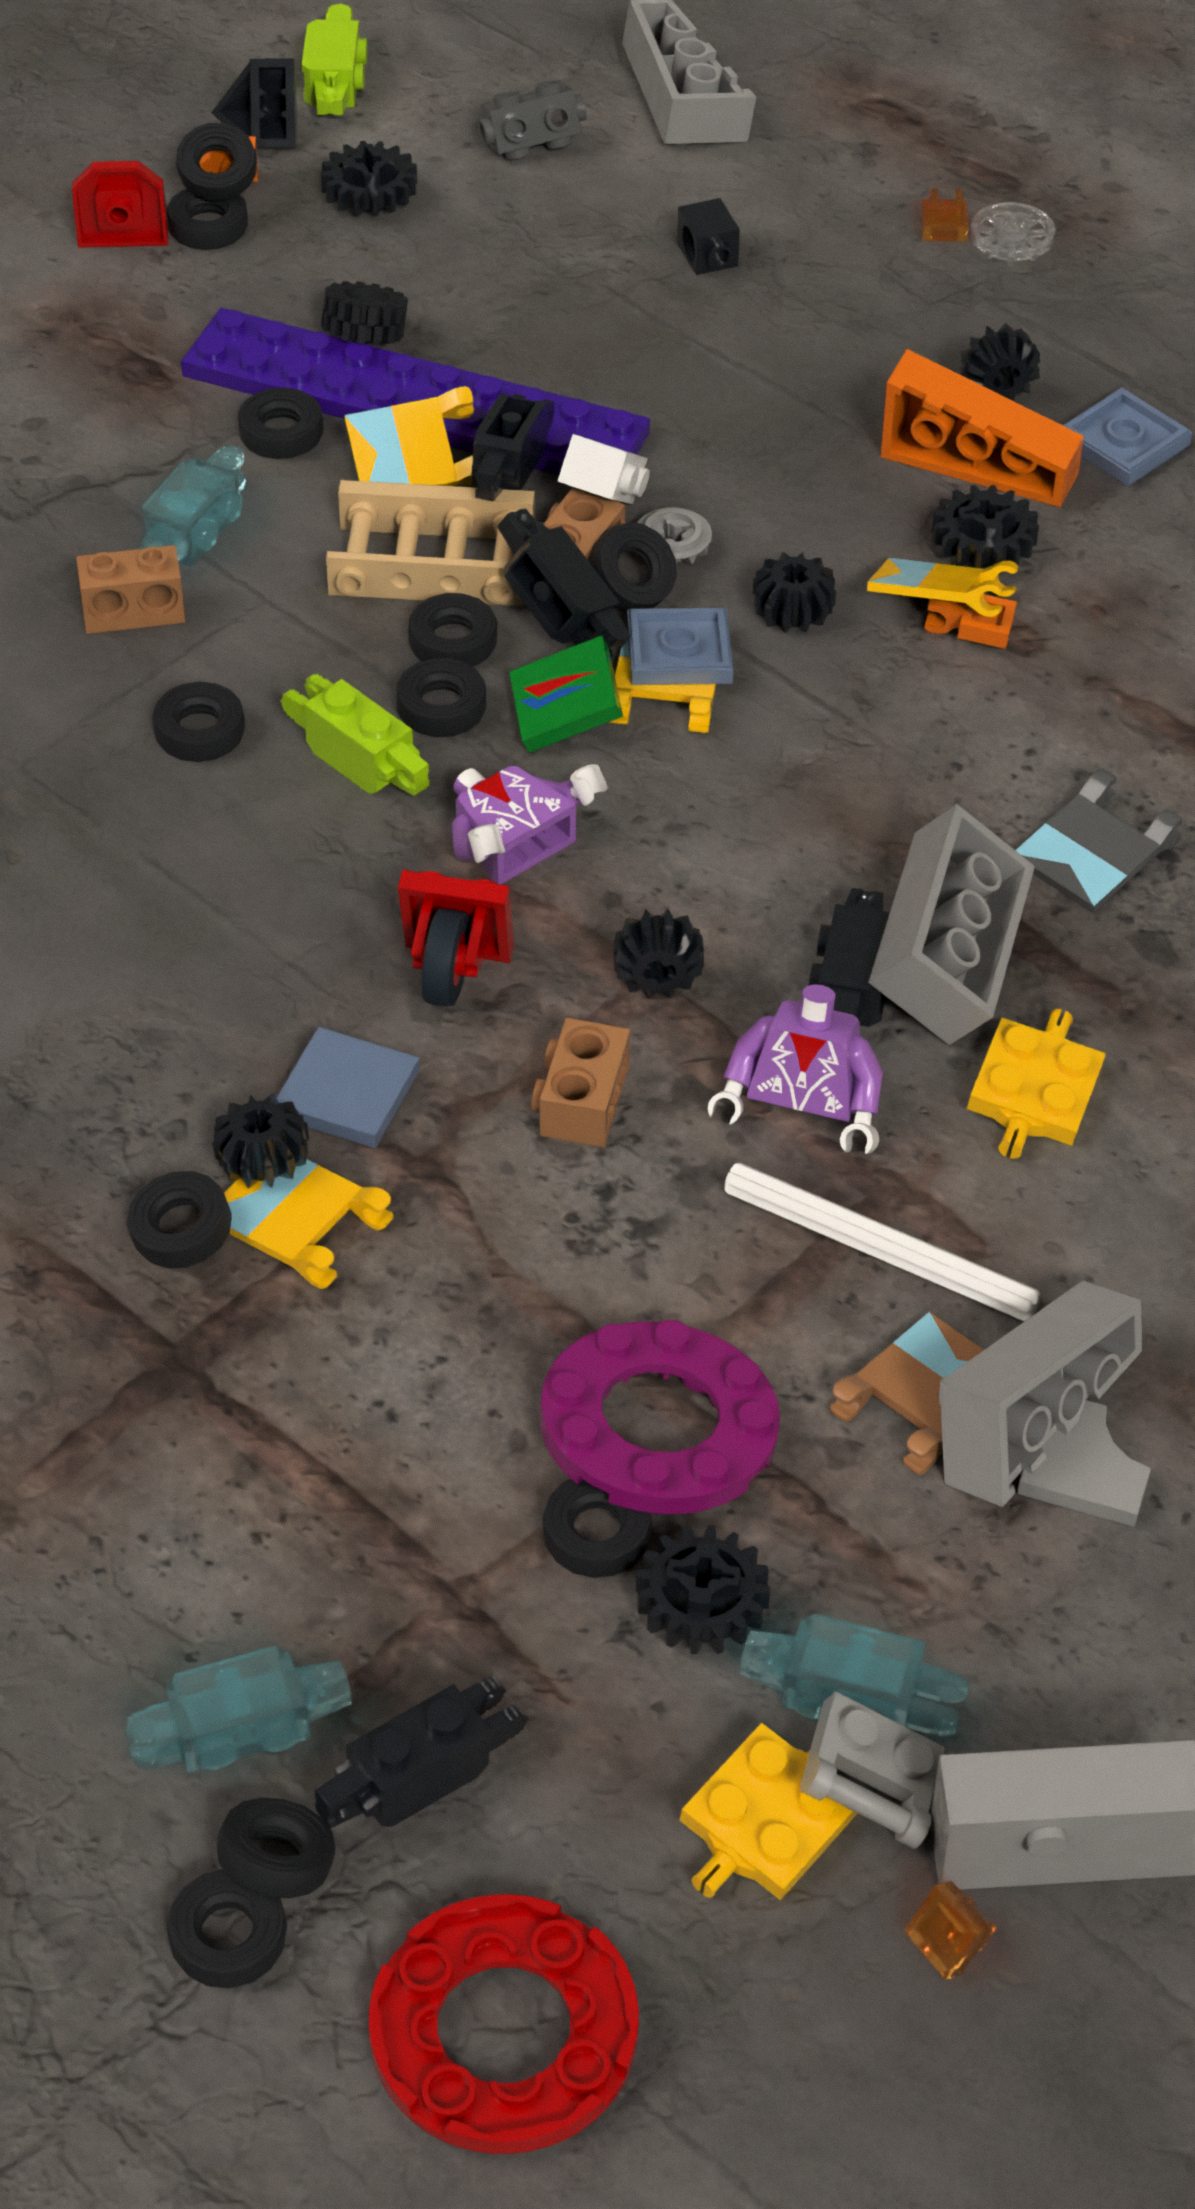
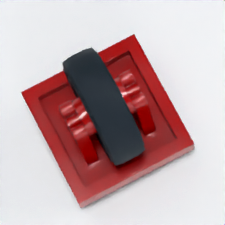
M402 870L398 884V895L406 948H412L413 968L422 970V995L424 1002L439 1006H454L460 995L464 978H477L483 959L510 963L514 949L510 888L488 879L467 880L447 877L435 871L414 872Z

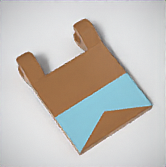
M928 1312L858 1373L838 1381L834 1385L832 1392L837 1400L830 1405L829 1411L842 1421L849 1422L861 1411L872 1395L920 1428L908 1438L906 1448L910 1453L904 1457L903 1464L914 1473L923 1475L933 1466L943 1452L941 1405L939 1403L940 1381L984 1349L931 1312Z

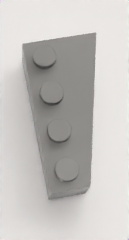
M629 0L622 45L664 144L684 146L689 143L748 142L757 98L749 88L742 90L738 86V75L730 66L722 67L715 59L717 51L709 42L705 43L696 37L697 28L672 0Z
M1082 1280L940 1381L939 1403L941 1405L945 1485L1003 1507L1015 1494L1014 1485H1011V1483L1022 1470L1025 1469L1033 1474L1046 1459L1045 1450L1040 1449L1056 1430L1068 1435L1080 1421V1415L1084 1409L1086 1399L1089 1396L1100 1399L1142 1352L1141 1300Z

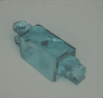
M818 1614L800 1621L796 1636L751 1630L741 1658V1675L783 1691L781 1707L795 1710L804 1717L819 1719L823 1701L836 1691L906 1728L928 1734L934 1733L936 1736L942 1735L943 1737L955 1734L960 1721L959 1714L956 1713V1710H952L950 1706L939 1705L934 1701L918 1698L916 1695L954 1704L955 1702L960 1703V1701H964L969 1688L965 1677H961L959 1674L953 1673V1671L947 1672L945 1669L923 1664L926 1642Z

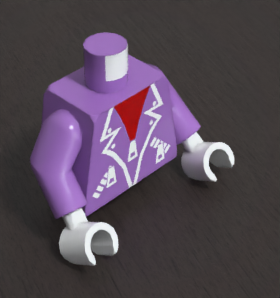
M596 764L584 766L576 770L570 776V780L561 783L532 776L518 766H508L487 779L473 768L465 770L457 777L453 788L454 792L458 795L456 799V818L451 824L455 857L464 863L473 861L479 863L491 880L501 885L576 842V805H589L594 800L595 793L605 792L608 789L599 766Z
M809 985L802 990L801 1003L792 1000L782 1001L776 1016H762L738 1039L723 1079L727 1081L725 1089L711 1098L708 1104V1113L712 1117L717 1101L721 1098H728L735 1104V1113L729 1125L734 1123L743 1113L744 1106L740 1098L743 1088H749L747 1098L846 1122H849L852 1114H855L854 1124L845 1127L841 1133L840 1145L844 1152H850L853 1145V1134L856 1130H861L867 1137L865 1154H870L877 1148L879 1143V1134L876 1128L871 1125V1117L878 1114L883 1069L868 1040L860 1036V1021L852 1014L833 1010L835 1002L834 991L824 985Z

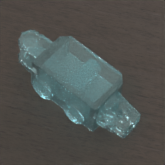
M225 445V447H220L217 453H213L207 461L197 458L182 461L142 506L146 535L137 549L176 545L178 563L192 567L205 551H209L214 546L217 537L230 522H234L240 515L243 505L241 493L244 487H246L245 474L239 471L240 467H243L242 464H244L243 451L237 448V446Z
M271 1646L175 1673L166 1687L168 1701L148 1706L144 1711L138 1709V1712H132V1716L127 1717L125 1735L131 1741L130 1750L128 1751L129 1759H132L138 1768L143 1767L145 1770L147 1768L153 1769L156 1765L163 1767L184 1761L187 1773H191L201 1769H221L232 1764L236 1759L264 1751L280 1752L289 1749L297 1742L310 1738V1722L351 1705L350 1686L345 1670L340 1660L294 1667L290 1652L276 1646Z

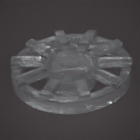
M1016 202L997 203L981 209L973 217L970 231L971 242L973 246L984 252V257L988 259L995 257L1008 260L1007 264H1014L1015 261L1029 259L1034 262L1038 260V256L1050 251L1053 247L1055 226L1052 219L1045 212L1031 205ZM985 220H989L995 226V228L984 226L981 224ZM1040 223L1044 229L1031 230V227ZM980 233L988 234L991 236L982 237ZM1046 236V238L1043 241L1034 239L1037 237Z

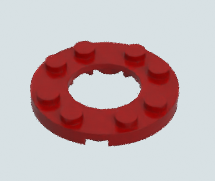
M495 1894L470 1898L446 1906L417 1923L407 1932V1940L393 1954L387 1965L383 1963L376 1977L369 2005L368 2024L371 2053L377 2074L389 2097L406 2117L426 2133L448 2144L475 2152L490 2154L530 2152L562 2142L579 2133L606 2111L619 2094L631 2071L637 2049L639 2007L636 1989L625 1961L606 1935L595 1925L590 1929L579 1920L561 1912V1905L532 1896L515 1894ZM490 1968H520L541 1976L560 1993L570 2015V2035L565 2046L559 2052L557 2059L543 2072L536 2073V2076L517 2083H497L496 2080L486 2082L473 2077L467 2069L456 2065L447 2057L438 2036V2015L448 1994L467 1977Z

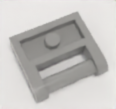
M835 1691L823 1701L801 1780L800 1791L818 1801L826 1797L895 1832V1840L915 1849L923 1842L931 1825L932 1818L931 1814H929V1809L935 1789L939 1755H943L945 1747ZM837 1769L901 1801L902 1806L836 1774Z

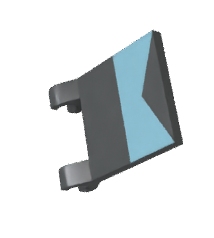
M1099 768L1091 775L1078 795L1015 850L1035 866L1033 872L1035 876L1092 913L1100 908L1159 852L1175 846L1179 842L1181 835L1176 828L1182 823V818L1179 815L1165 809L1155 818L1146 833L1142 834L1104 810L1103 808L1114 800L1115 791L1110 787L1116 782V776L1102 768Z

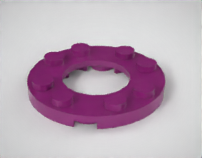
M665 1320L662 1322L647 1321L608 1324L571 1344L554 1361L547 1373L541 1394L539 1423L545 1446L559 1468L575 1483L579 1484L582 1480H585L594 1487L609 1493L608 1502L620 1507L654 1514H687L721 1506L748 1491L750 1482L763 1468L768 1469L772 1461L779 1433L780 1412L771 1384L759 1366L733 1345L710 1333L688 1327L676 1320ZM648 1372L659 1373L663 1379H669V1375L672 1374L680 1377L687 1388L709 1395L712 1406L718 1411V1424L712 1435L696 1447L676 1452L650 1451L628 1443L611 1429L602 1413V1401L610 1394L612 1386L621 1380L629 1382L630 1376Z

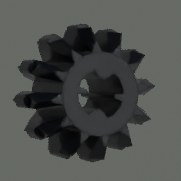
M1006 322L998 332H994L993 329L986 326L985 336L982 338L970 336L971 348L960 352L963 364L960 368L961 376L1012 401L1015 400V394L1020 391L1030 393L1029 382L1040 378L1038 364L1041 361L1036 345L1032 343L1029 335L1022 328L1014 331Z
M782 552L779 560L765 559L763 568L756 571L752 593L754 594L756 615L766 618L767 627L780 624L783 625L786 633L792 627H799L807 633L810 624L824 625L826 617L832 613L833 607L836 604L837 591L835 590L833 569L823 567L821 558L808 560L803 552L797 557H790Z
M669 908L661 915L655 916L645 909L641 920L626 918L623 930L616 932L613 941L614 970L617 972V979L625 980L629 992L644 989L649 999L656 992H664L672 999L676 988L691 990L694 978L702 975L704 967V942L702 935H700V929L693 928L688 915L673 919Z
M274 1093L264 1101H256L250 1094L246 1104L229 1103L227 1115L216 1117L214 1142H212L214 1156L218 1160L219 1166L223 1167V1171L227 1174L229 1181L242 1178L248 1189L258 1181H266L272 1188L275 1178L281 1176L293 1179L296 1166L306 1164V1156L308 1154L307 1140H309L308 1126L304 1122L303 1115H299L293 1101L279 1103Z

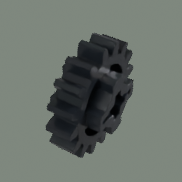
M360 141V144L354 149L346 144L343 145L342 154L332 151L329 153L330 161L322 162V193H326L328 203L338 202V210L340 211L352 207L354 208L355 215L359 216L365 210V212L372 213L373 216H378L381 208L395 212V203L407 205L409 203V195H416L417 165L412 163L410 153L400 155V147L397 145L390 149H384L382 141L377 142L374 147L373 144Z
M971 485L970 494L965 495L956 489L952 492V501L942 498L939 502V510L934 511L932 532H934L933 544L942 546L941 555L943 557L956 555L957 566H963L967 562L974 563V568H983V566H992L1001 561H1012L1019 566L1020 556L1030 558L1032 547L1037 545L1039 525L1037 524L1038 513L1037 511H1029L1030 501L1027 499L1014 501L1015 491L1012 490L1001 495L997 494V488L994 485H991L988 491H980L976 485Z
M709 1525L705 1530L704 1537H695L689 1526L683 1527L682 1541L677 1543L666 1535L660 1537L659 1553L646 1550L643 1554V1570H637L636 1573L638 1614H648L647 1630L652 1634L665 1628L667 1630V1646L672 1648L681 1639L688 1640L690 1653L696 1655L701 1649L702 1643L710 1642L717 1654L723 1653L725 1638L731 1637L740 1645L744 1644L747 1639V1626L760 1629L763 1623V1610L769 1609V1569L767 1565H757L758 1549L755 1546H751L740 1551L738 1549L739 1534L733 1532L722 1541L716 1539L715 1526Z

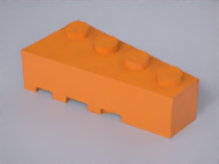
M906 349L887 381L881 458L985 487L994 485L999 491L1007 492L1012 490L1015 491L1017 496L1061 508L1079 474L1084 436Z

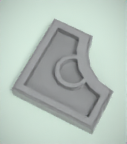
M1086 1400L1080 1415V1421L1067 1435L1056 1430L1040 1448L1045 1450L1046 1459L1036 1471L1031 1474L1023 1469L1017 1494L1135 1527L1151 1468L1129 1458L1113 1442L1106 1426L1107 1406Z

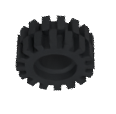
M343 281L342 284L332 283L331 286L325 288L321 322L322 329L325 332H329V335L333 337L342 336L341 339L345 341L354 339L360 344H365V341H370L373 345H381V341L386 344H392L394 341H400L404 337L408 298L404 297V294L400 291L394 292V289L388 286L380 288V284L372 283L371 286L365 285L364 282L356 281V284H352L349 281Z

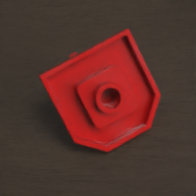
M140 161L92 162L72 182L78 248L168 246L169 237L164 181Z

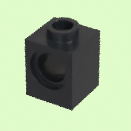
M721 198L679 206L677 245L694 273L700 275L737 267L740 229Z

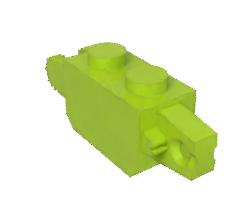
M341 3L331 5V7H328L326 19H316L307 24L301 64L305 83L303 98L310 106H316L317 115H343L346 107H355L357 90H364L368 39L360 38L359 20H352V8L349 5Z
M313 674L306 679L304 684L310 699L303 694L300 695L295 689H290L282 695L283 697L280 701L284 709L283 711L305 729L306 742L312 752L368 794L378 792L389 783L413 796L429 787V764L419 756V750L413 745V730L343 679L333 684L326 678L323 679L322 675Z

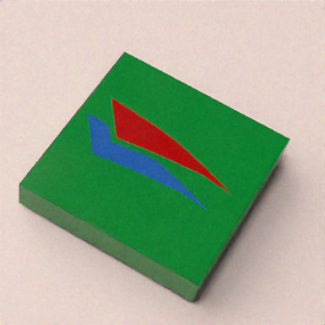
M602 635L509 671L521 738L529 753L623 717L609 647Z

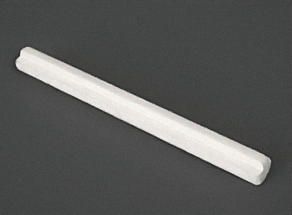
M735 1163L727 1174L725 1191L729 1195L1019 1320L1026 1321L1035 1314L1039 1307L1041 1293L1035 1288L743 1163Z

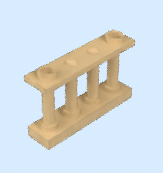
M340 480L338 491L340 530H349L350 535L346 552L327 551L328 595L425 601L430 597L445 593H463L479 598L486 604L524 606L525 603L504 577V566L513 555L497 526L508 513L516 512L519 509L526 508L535 518V491L503 489L495 501L475 498L476 488ZM370 532L399 533L395 555L366 553ZM418 535L448 536L444 558L415 556ZM467 537L496 539L493 561L464 559Z

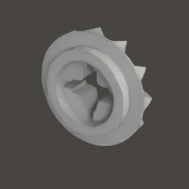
M678 507L656 509L645 514L637 522L654 529L663 538L665 535L671 537L666 539V542L670 545L676 563L683 561L693 565L696 556L707 555L709 543L712 542V530L707 520L698 513Z

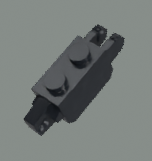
M499 394L478 427L474 440L471 474L472 486L477 487L475 498L495 501L503 489L522 490L546 450L547 433L552 425L555 411L553 401L527 400L526 396L514 394L512 397L506 394Z
M526 508L508 513L497 526L513 555L504 566V577L551 639L562 644L573 641L575 645L602 635L606 643L609 644V652L612 658L613 650L610 649V645L611 647L622 648L631 636L627 626H624V622L615 612V608L620 604L618 599L562 526L548 529L542 522H538Z
M852 888L845 905H835L831 925L821 924L817 956L824 957L822 964H812L809 985H824L832 989L835 993L833 1010L852 1014L860 1021V1026L870 1027L882 1021L886 996L868 982L890 912L883 911L882 892H867L863 889Z
M494 1676L492 1678L488 1677L485 1680L482 1679L480 1683H475L461 1692L453 1684L347 1744L346 1761L335 1768V1777L315 1790L316 1811L330 1829L362 1813L366 1817L374 1816L381 1826L393 1827L476 1779L489 1764V1752L519 1734L524 1729L529 1718L516 1704L508 1708L505 1707L503 1711H498L482 1720L480 1716L487 1710L490 1711L492 1707L497 1706V1703L502 1701L501 1699L506 1692Z

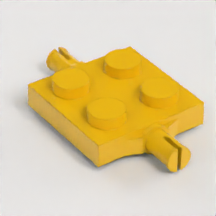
M1062 1009L1052 1010L1045 1031L1037 1030L1003 1017L1000 1020L966 1109L993 1118L1006 1127L1002 1141L998 1146L1000 1154L1004 1157L1008 1153L1011 1142L1014 1141L1009 1159L1019 1158L1028 1135L1047 1137L1070 1146L1074 1143L1106 1053L1065 1039L1073 1022V1017L1068 1011H1065L1061 1024L1058 1026Z
M763 1723L751 1733L681 1810L679 1821L702 1838L714 1855L691 1878V1882L698 1892L704 1887L702 1895L707 1898H712L715 1892L734 1872L740 1876L755 1880L781 1900L858 1814L826 1797L818 1801L802 1793L800 1785L810 1750L804 1752L794 1748Z

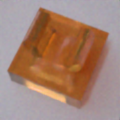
M932 188L929 193V199H922V241L967 242L969 227L967 200L963 199L961 189L955 190L954 199H938V189Z
M952 1880L933 1887L904 1930L945 1980L961 1975L976 1953L984 1948L997 1928L992 1922H986L973 1906L975 1901L970 1896H964Z

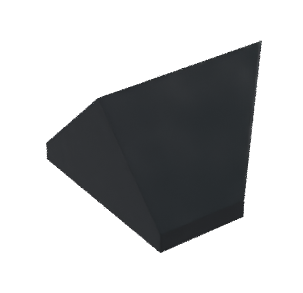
M294 58L250 59V62L211 113L222 123L238 127L247 136H256L257 149H296L298 111Z

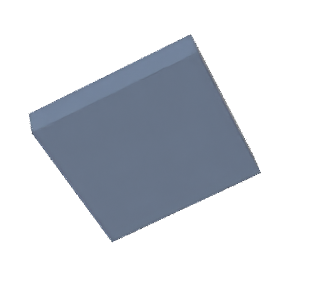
M1122 387L1063 425L1084 436L1082 458L1127 487L1191 444L1192 438L1191 430Z
M727 608L627 609V630L630 631L629 635H631L628 638L632 685L733 684V661Z
M318 1027L276 1099L279 1103L293 1101L299 1115H303L304 1122L307 1123L308 1128L376 1149L420 1071V1057Z

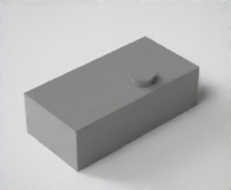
M955 804L914 833L868 983L949 1045L992 1019L1035 866L958 804Z
M1195 1740L939 1755L930 1825L939 1890L1195 1875Z

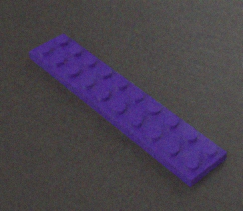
M221 307L181 361L183 377L252 395L269 388L286 387L301 390L315 398L321 406L322 413L345 419L344 415L434 398L452 389L466 386L470 388L473 395V415L465 419L443 418L450 447L472 453L477 429L500 393L512 397L514 394L526 396L527 400L553 401L555 411L552 425L547 433L546 450L534 469L555 475H560L573 434L638 454L650 433V418L624 410L589 403L581 399L558 395L539 388L527 387L500 380L496 377L465 371L450 365L434 363L367 344L345 341L322 332H314L279 321H272Z

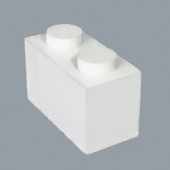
M573 434L558 482L611 500L633 504L635 496L641 497L648 483L650 471L645 468L648 458Z

